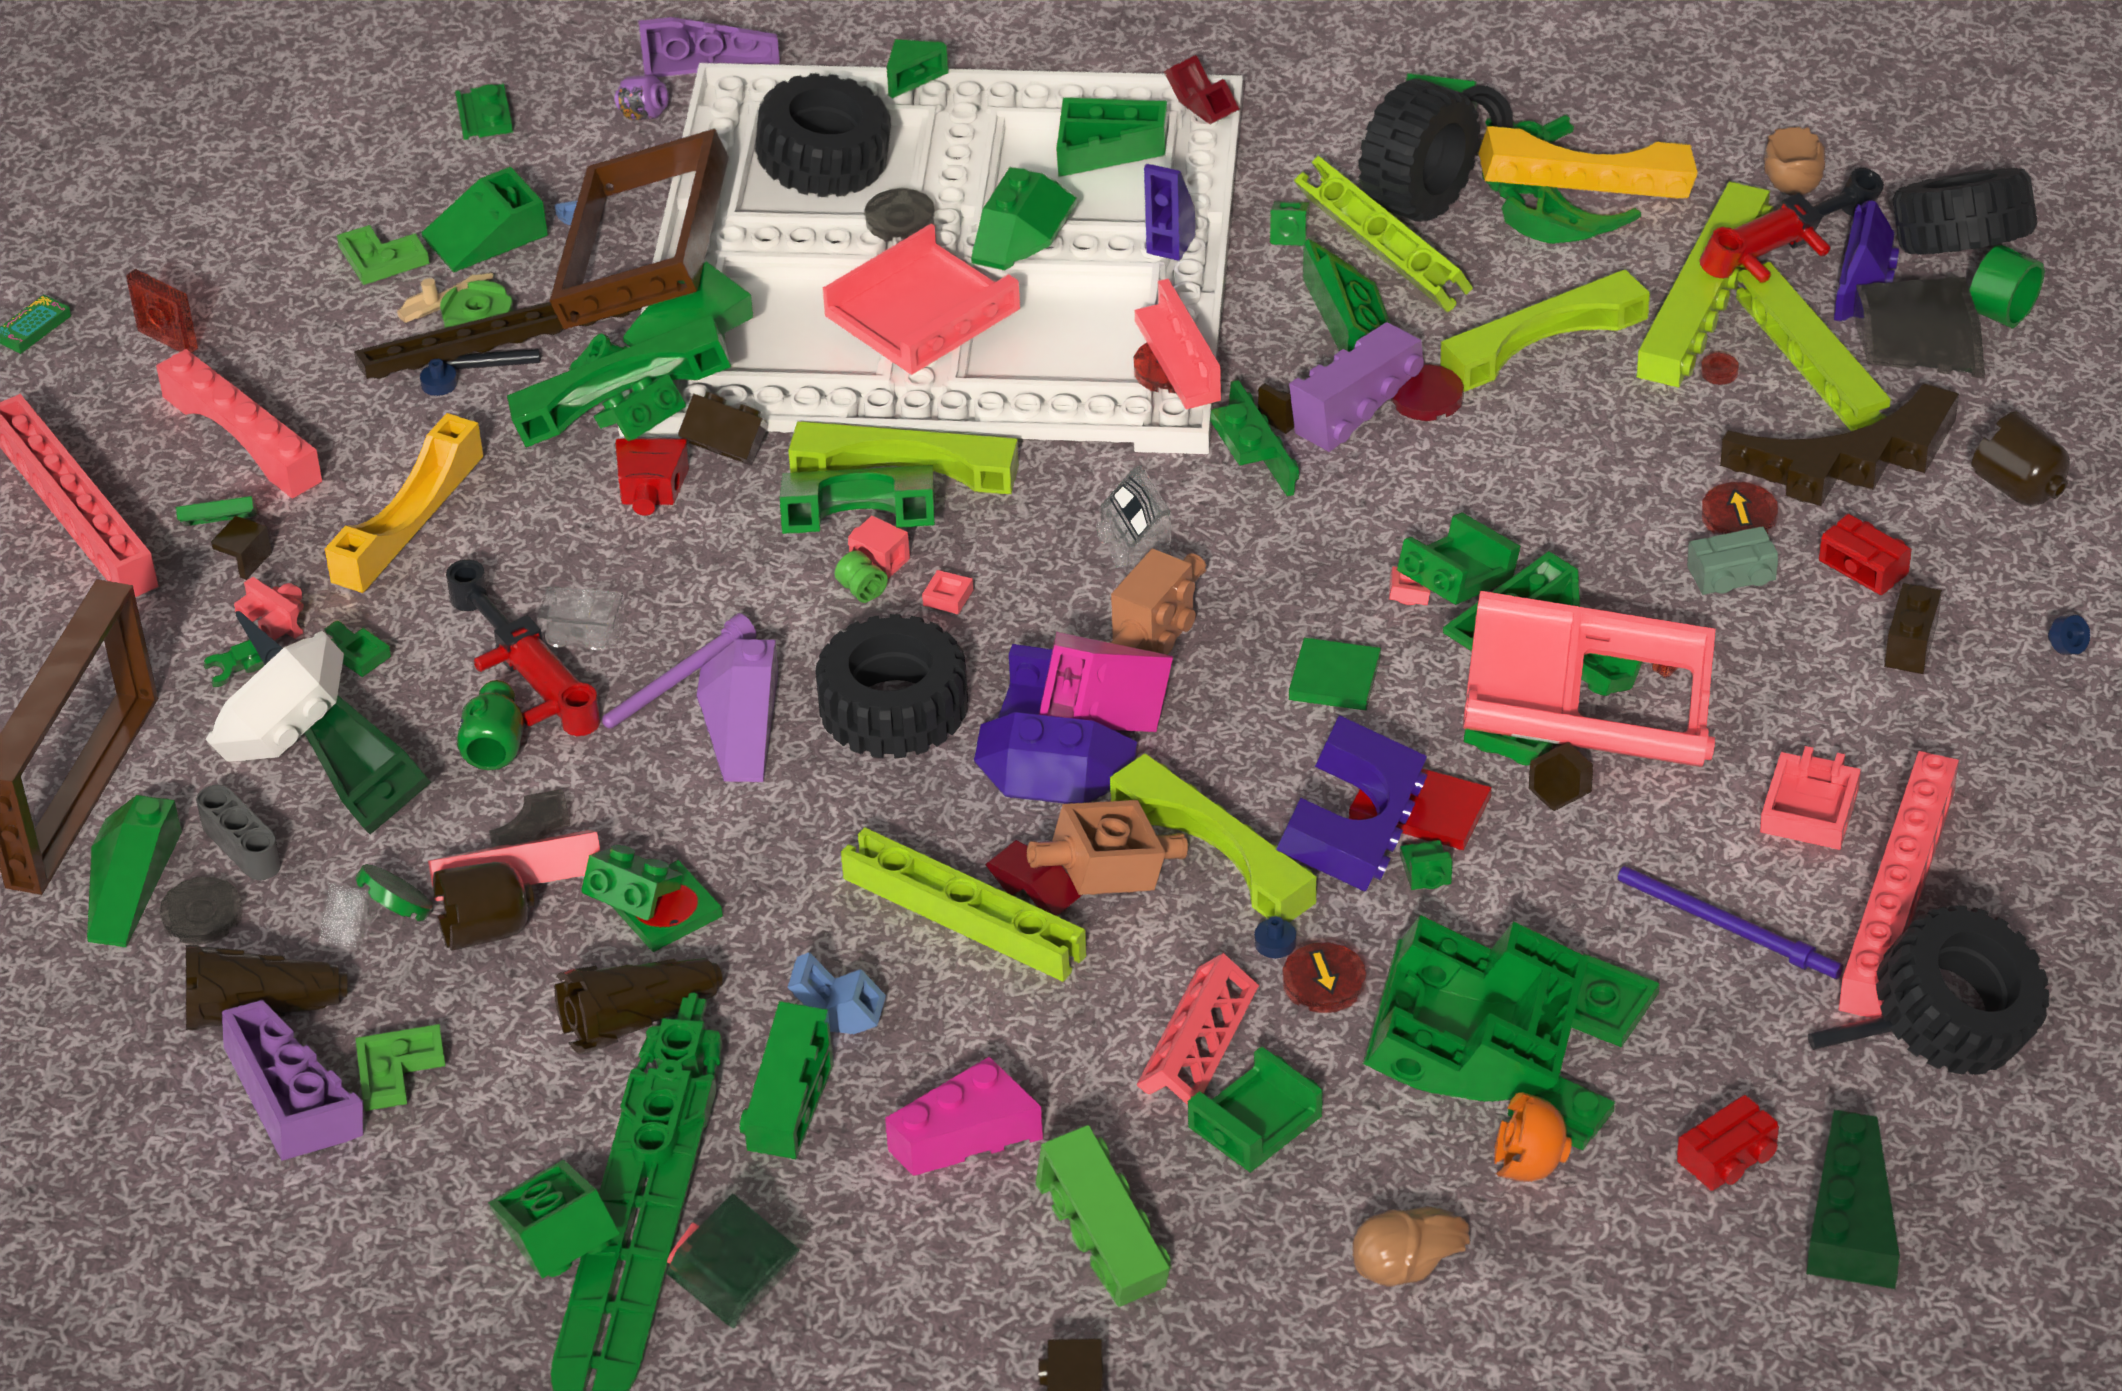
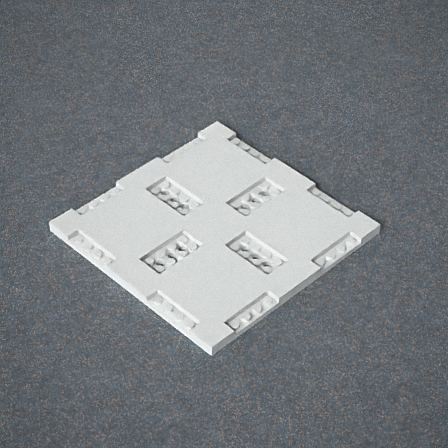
M699 63L682 138L715 128L729 156L704 263L707 261L751 294L753 318L725 333L731 367L700 380H673L686 403L685 408L639 437L680 438L677 434L693 393L704 397L706 392H710L727 400L725 405L739 409L740 404L760 411V417L768 425L766 431L794 432L797 421L1016 439L1134 442V452L1209 454L1212 426L1210 416L1213 403L1185 409L1135 322V310L1159 304L1158 281L1169 279L1217 360L1230 238L1237 144L1243 102V76L1207 75L1211 84L1225 79L1240 110L1210 125L1179 103L1165 74L948 69V74L892 99L888 96L886 67ZM810 73H819L820 76L834 74L844 80L850 78L857 81L859 86L865 85L872 89L874 96L878 95L882 99L891 116L888 155L883 173L871 185H866L863 190L856 193L850 191L846 196L836 197V194H831L827 197H817V194L813 193L804 195L798 193L795 188L789 190L781 186L778 179L774 181L762 168L755 152L759 107L768 91L772 88L774 89L783 80L789 82L794 76L808 77ZM1063 97L1167 101L1168 134L1165 156L1058 177L1056 146ZM1147 163L1181 171L1195 207V238L1180 261L1146 253L1144 167ZM1009 167L1042 173L1057 181L1077 198L1076 206L1051 246H1049L1054 248L1043 249L1029 258L1016 261L1014 266L1005 271L972 264L971 256L983 207ZM696 170L672 178L653 263L675 257ZM929 224H933L935 226L936 244L992 281L997 282L1008 274L1019 280L1020 309L911 375L825 316L823 287ZM648 306L642 307L641 313H642ZM629 389L623 391L622 395L625 397L626 395L633 392V390ZM619 428V436L624 437L622 431Z

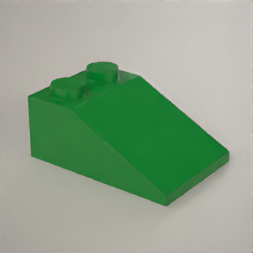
M564 1159L488 1202L490 1208L531 1268L542 1279L547 1276L555 1277L566 1272L572 1266V1261L586 1253L592 1255L604 1250L609 1246L610 1239L619 1235L597 1190Z

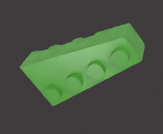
M1086 1125L1042 1143L1035 1185L1041 1194L1050 1191L1054 1202L1052 1210L1060 1221L1066 1218L1070 1220L1072 1240L1079 1250L1084 1253L1089 1250L1093 1254L1090 1256L1091 1268L1116 1305L1121 1307L1165 1288L1169 1270L1171 1269L1170 1257L1166 1249L1161 1244L1157 1246L1150 1234L1151 1226L1145 1212L1141 1208L1136 1209L1131 1201V1192L1127 1180L1122 1173L1116 1174L1110 1164V1153L1104 1140L1101 1137L1096 1139L1090 1126Z

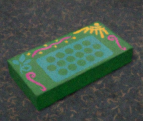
M43 294L0 326V344L22 354L71 317L69 306Z

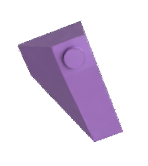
M674 17L639 21L645 75L663 77L697 73L699 63L780 64L777 34Z
M736 639L701 667L697 699L702 709L707 731H709L724 781L764 782L779 674L775 640Z

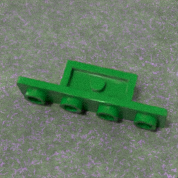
M1239 380L1231 381L1229 405L1211 409L1210 422L1239 466L1264 461L1286 496L1294 495L1295 481L1299 479L1297 462L1289 457L1284 449L1281 438L1275 436L1269 427L1265 414H1261L1255 406L1251 393L1245 391Z

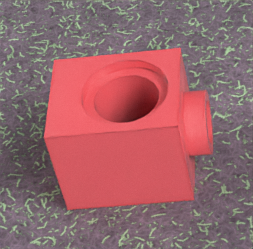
M872 515L862 525L856 527L848 536L849 551L857 550L863 552L872 561V565L878 566L887 575V579L910 559L908 532Z

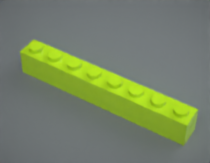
M1728 182L1638 350L1637 378L1679 388L1684 377L1692 375L1696 363V354H1703L1707 343V333L1715 331L1719 310H1726L1730 289L1736 290L1739 284L1737 280L1738 271H1741V268H1745L1741 264L1735 268L1733 274L1728 278H1716L1703 270L1699 262L1700 257L1714 230L1717 228L1728 227L1733 229L1773 212L1774 207L1769 205L1770 190Z

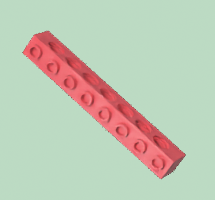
M19 394L0 402V448L105 579L111 582L133 585L135 597L158 588L151 552L24 397Z
M1918 751L1843 975L1839 1011L1869 1018L1882 1016L1880 1006L1884 1002L1883 1000H1878L1876 984L1879 982L1877 978L1878 967L1884 959L1886 951L1913 922L1955 793L1958 759Z

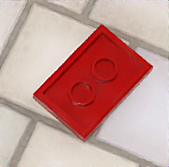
M1422 768L1421 772L1427 774V778L1419 795L1410 794L1409 799L1414 801L1415 805L1406 824L1398 821L1396 827L1403 830L1402 834L1427 841L1440 840L1442 845L1464 850L1491 798L1492 787ZM1360 789L1349 808V819L1365 820L1378 816L1373 802Z

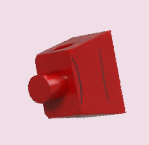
M616 439L621 503L632 505L633 510L642 516L651 515L655 510V505H673L690 466L687 439H634L632 441Z

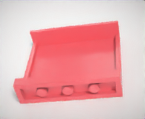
M929 224L823 287L825 316L911 375L1020 309L1019 280L1008 274L997 282L992 281L936 244L935 226L933 224Z

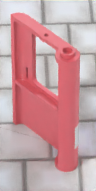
M1480 591L1463 728L1562 745L1569 742L1575 747L1702 767L1704 760L1711 761L1715 746V737L1708 736L1709 730L1706 728L1715 629ZM1592 653L1685 668L1691 671L1692 687L1687 731L1675 732L1580 715L1578 705L1584 655Z

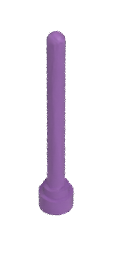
M741 613L733 616L725 622L720 636L606 713L602 718L603 725L607 728H614L701 668L736 639H756V630L751 621Z

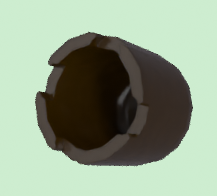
M2020 412L2008 413L1996 423L2001 429L1993 438L1988 440L1984 437L1973 455L1971 467L1976 470L1975 473L1979 477L2024 506L2034 507L2045 503L2051 498H2058L2068 485V480H2066L2070 468L2068 452L2061 444Z
M505 862L449 868L435 871L433 874L434 898L442 897L445 914L437 915L438 923L446 948H450L451 951L507 939L517 935L525 927L528 918V908L534 907V894L531 884L529 882L523 883L518 871L512 865Z

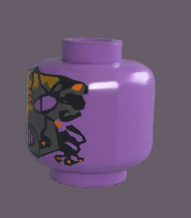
M654 75L626 77L620 83L619 89L615 93V104L627 119H655L667 107V88Z

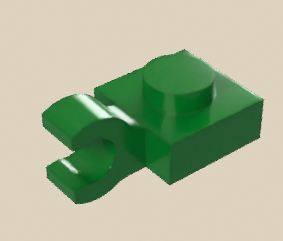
M337 620L324 628L325 632L332 636L331 640L344 653L342 664L361 677H364L391 657L390 646L364 628L354 634Z
M248 640L230 647L229 652L208 656L204 660L203 666L205 669L217 666L223 670V673L213 677L211 682L213 687H221L229 681L233 671L236 673L245 669L246 673L260 670L265 664L252 642Z

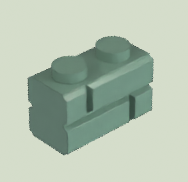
M1763 526L1689 542L1687 566L1702 595L1715 592L1723 594L1735 588L1749 585L1762 586L1769 581L1776 580L1778 552L1772 541H1769V536Z

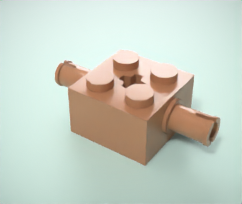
M1152 548L1111 593L1113 633L1111 643L1168 655L1177 637L1183 631L1188 632L1194 624L1196 613L1193 610V593L1196 580L1206 572L1204 560L1192 553L1188 554L1184 560Z
M1138 800L1071 803L1062 805L1052 841L1029 842L1027 859L1028 863H1031L1030 867L1032 868L1063 865L1079 895L1153 891L1157 884L1163 860L1186 858L1188 844L1183 833L1156 835Z

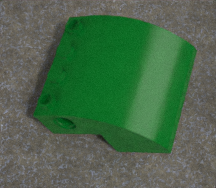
M1420 915L1404 937L1397 941L1363 1064L1418 1090L1476 1101L1512 1100L1517 1093L1523 1092L1535 1095L1554 1087L1559 1080L1588 957L1514 921L1493 948L1490 949Z

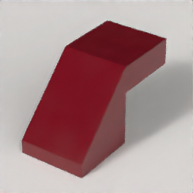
M1197 55L1163 71L1179 103L1211 125L1240 110L1225 79L1211 84Z
M1017 840L1010 843L985 864L1006 893L1014 895L1024 889L1038 908L1055 916H1058L1082 896L1078 894L1070 876L1061 865L1030 867L1031 863H1028L1027 859L1028 846Z

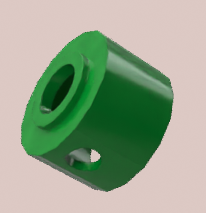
M2002 244L1995 246L1987 253L1973 277L1968 296L1969 309L2008 328H2015L2030 313L2039 297L2044 281V264L2037 259L2016 252Z

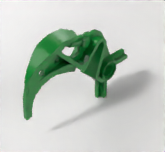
M1567 115L1543 126L1533 121L1513 122V129H1522L1550 144L1574 131V126L1570 124V118ZM1491 118L1486 120V126L1492 127ZM1485 181L1492 190L1499 192V195L1506 199L1501 207L1505 223L1520 234L1540 242L1555 244L1589 239L1596 235L1616 230L1641 217V212L1636 208L1609 216L1588 213L1569 203L1557 187ZM1520 194H1534V197L1538 198L1537 209L1526 207L1525 201Z

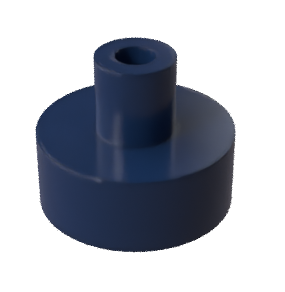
M440 359L431 360L429 366L425 367L420 373L422 390L432 396H442L452 392L457 386L455 369L451 365L444 364Z
M2064 615L2054 620L2048 632V639L2053 648L2062 655L2080 654L2088 647L2090 629L2088 623L2081 616Z
M1272 916L1256 927L1255 948L1261 955L1268 958H1282L1294 951L1296 947V930L1288 921L1278 916Z

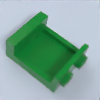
M1461 512L1452 516L1447 537L1429 545H1425L1413 537L1404 539L1397 571L1457 605L1479 595L1480 591L1486 592L1514 577L1521 546Z
M1262 1046L1254 1051L1253 1068L1212 1100L1200 1091L1188 1100V1127L1249 1173L1322 1117V1090L1313 1079L1298 1073L1282 1057L1273 1055Z

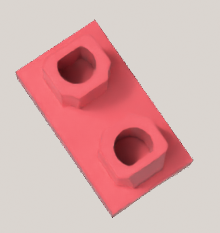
M254 577L244 582L246 595L234 603L235 612H242L252 622L262 617L258 620V626L274 641L284 634H288L294 639L303 634V629L297 624L298 614L304 608V604L301 602L302 591L299 587L292 583H286L280 588L275 586L271 589Z

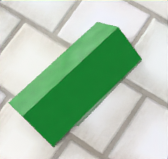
M1309 238L1303 243V281L1339 352L1343 349L1350 352L1354 349L1357 340L1384 323H1390L1377 285L1358 273L1357 268Z

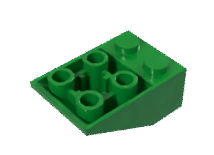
M510 166L478 179L421 232V235L450 270L455 273L548 236L543 201Z

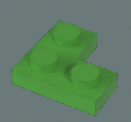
M367 225L337 235L340 250L363 285L429 264L428 252L416 234L382 244L371 226Z
M440 1024L355 1038L365 1111L407 1104L404 1073L446 1066Z

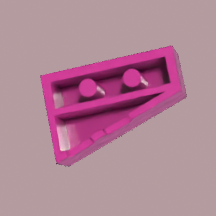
M987 1057L885 1118L888 1151L913 1176L965 1162V1157L990 1150L991 1154L1003 1151L1004 1146L1028 1139L1030 1143L1043 1139L1041 1106L990 1057Z

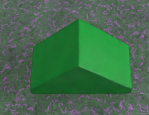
M895 39L886 67L888 96L893 99L948 74L947 45L943 42Z

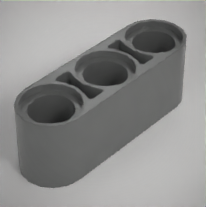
M219 784L210 785L199 791L196 802L204 832L250 878L266 880L275 876L281 869V861L274 833L228 787Z

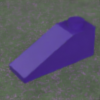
M1147 163L1144 167L1146 253L1180 261L1195 238V207L1181 171Z

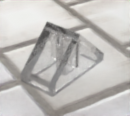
M329 883L318 939L319 944L357 953L384 907L370 897L371 895L367 893L370 887L363 886L362 888L352 883Z

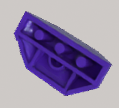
M1866 201L1862 205H1856L1837 290L1834 321H1844L1883 304L1885 291L1892 292L1900 248L1893 247L1895 233L1876 201Z
M1014 712L980 725L974 762L1005 797L1064 804L1090 803L1110 792V777L1135 760L1138 743L1095 721Z

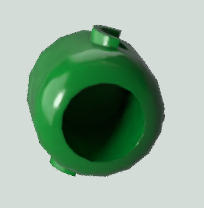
M492 680L484 684L479 690V695L469 700L462 710L458 736L456 738L457 747L461 757L477 769L499 770L509 765L519 752L524 718L521 709L515 703L516 696L513 688L504 681Z

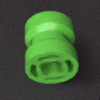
M857 550L844 555L839 560L834 572L835 579L842 586L850 589L852 595L862 603H867L880 596L888 582L887 575L878 566L872 565V561L863 552Z

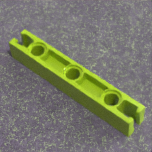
M1317 156L1311 162L1322 177L1320 179L1322 183L1318 188L1309 184L1307 181L1309 176L1304 172H1301L1293 180L1307 199L1446 312L1451 311L1457 304L1452 297L1449 299L1441 288L1446 281L1450 280L1452 283L1457 284L1465 295L1473 289L1458 267L1320 156Z
M1771 262L1763 264L1771 272L1769 280L1765 283H1760L1747 269L1738 271L1737 280L1743 283L1747 289L1739 288L1736 292V299L1850 431L1870 426L1887 417L1885 414H1881L1879 410L1890 407L1891 398Z
M864 827L858 833L859 853L856 852V847L850 844L841 851L843 879L1062 982L1072 973V968L1069 967V956L1074 957V961L1081 963L1086 957L1085 929Z

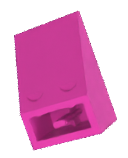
M1056 632L1039 715L1091 720L1112 730L1157 732L1173 656Z

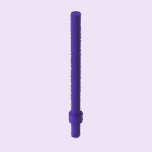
M1623 866L1618 874V881L1789 958L1790 964L1806 970L1809 967L1836 980L1842 974L1843 964L1817 953L1816 947L1801 940L1796 943L1627 866Z

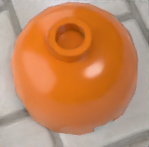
M1523 1092L1517 1093L1507 1109L1515 1111L1510 1122L1502 1121L1499 1127L1495 1144V1163L1504 1159V1168L1496 1174L1498 1177L1513 1181L1532 1182L1546 1178L1556 1169L1559 1162H1566L1571 1151L1572 1140L1570 1137H1566V1123L1556 1107L1540 1097ZM1516 1154L1521 1155L1518 1162L1511 1160Z

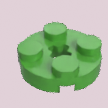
M490 281L467 282L468 288L458 292L457 287H454L443 296L440 303L441 316L445 328L513 311L511 296L506 294L505 288L500 284Z

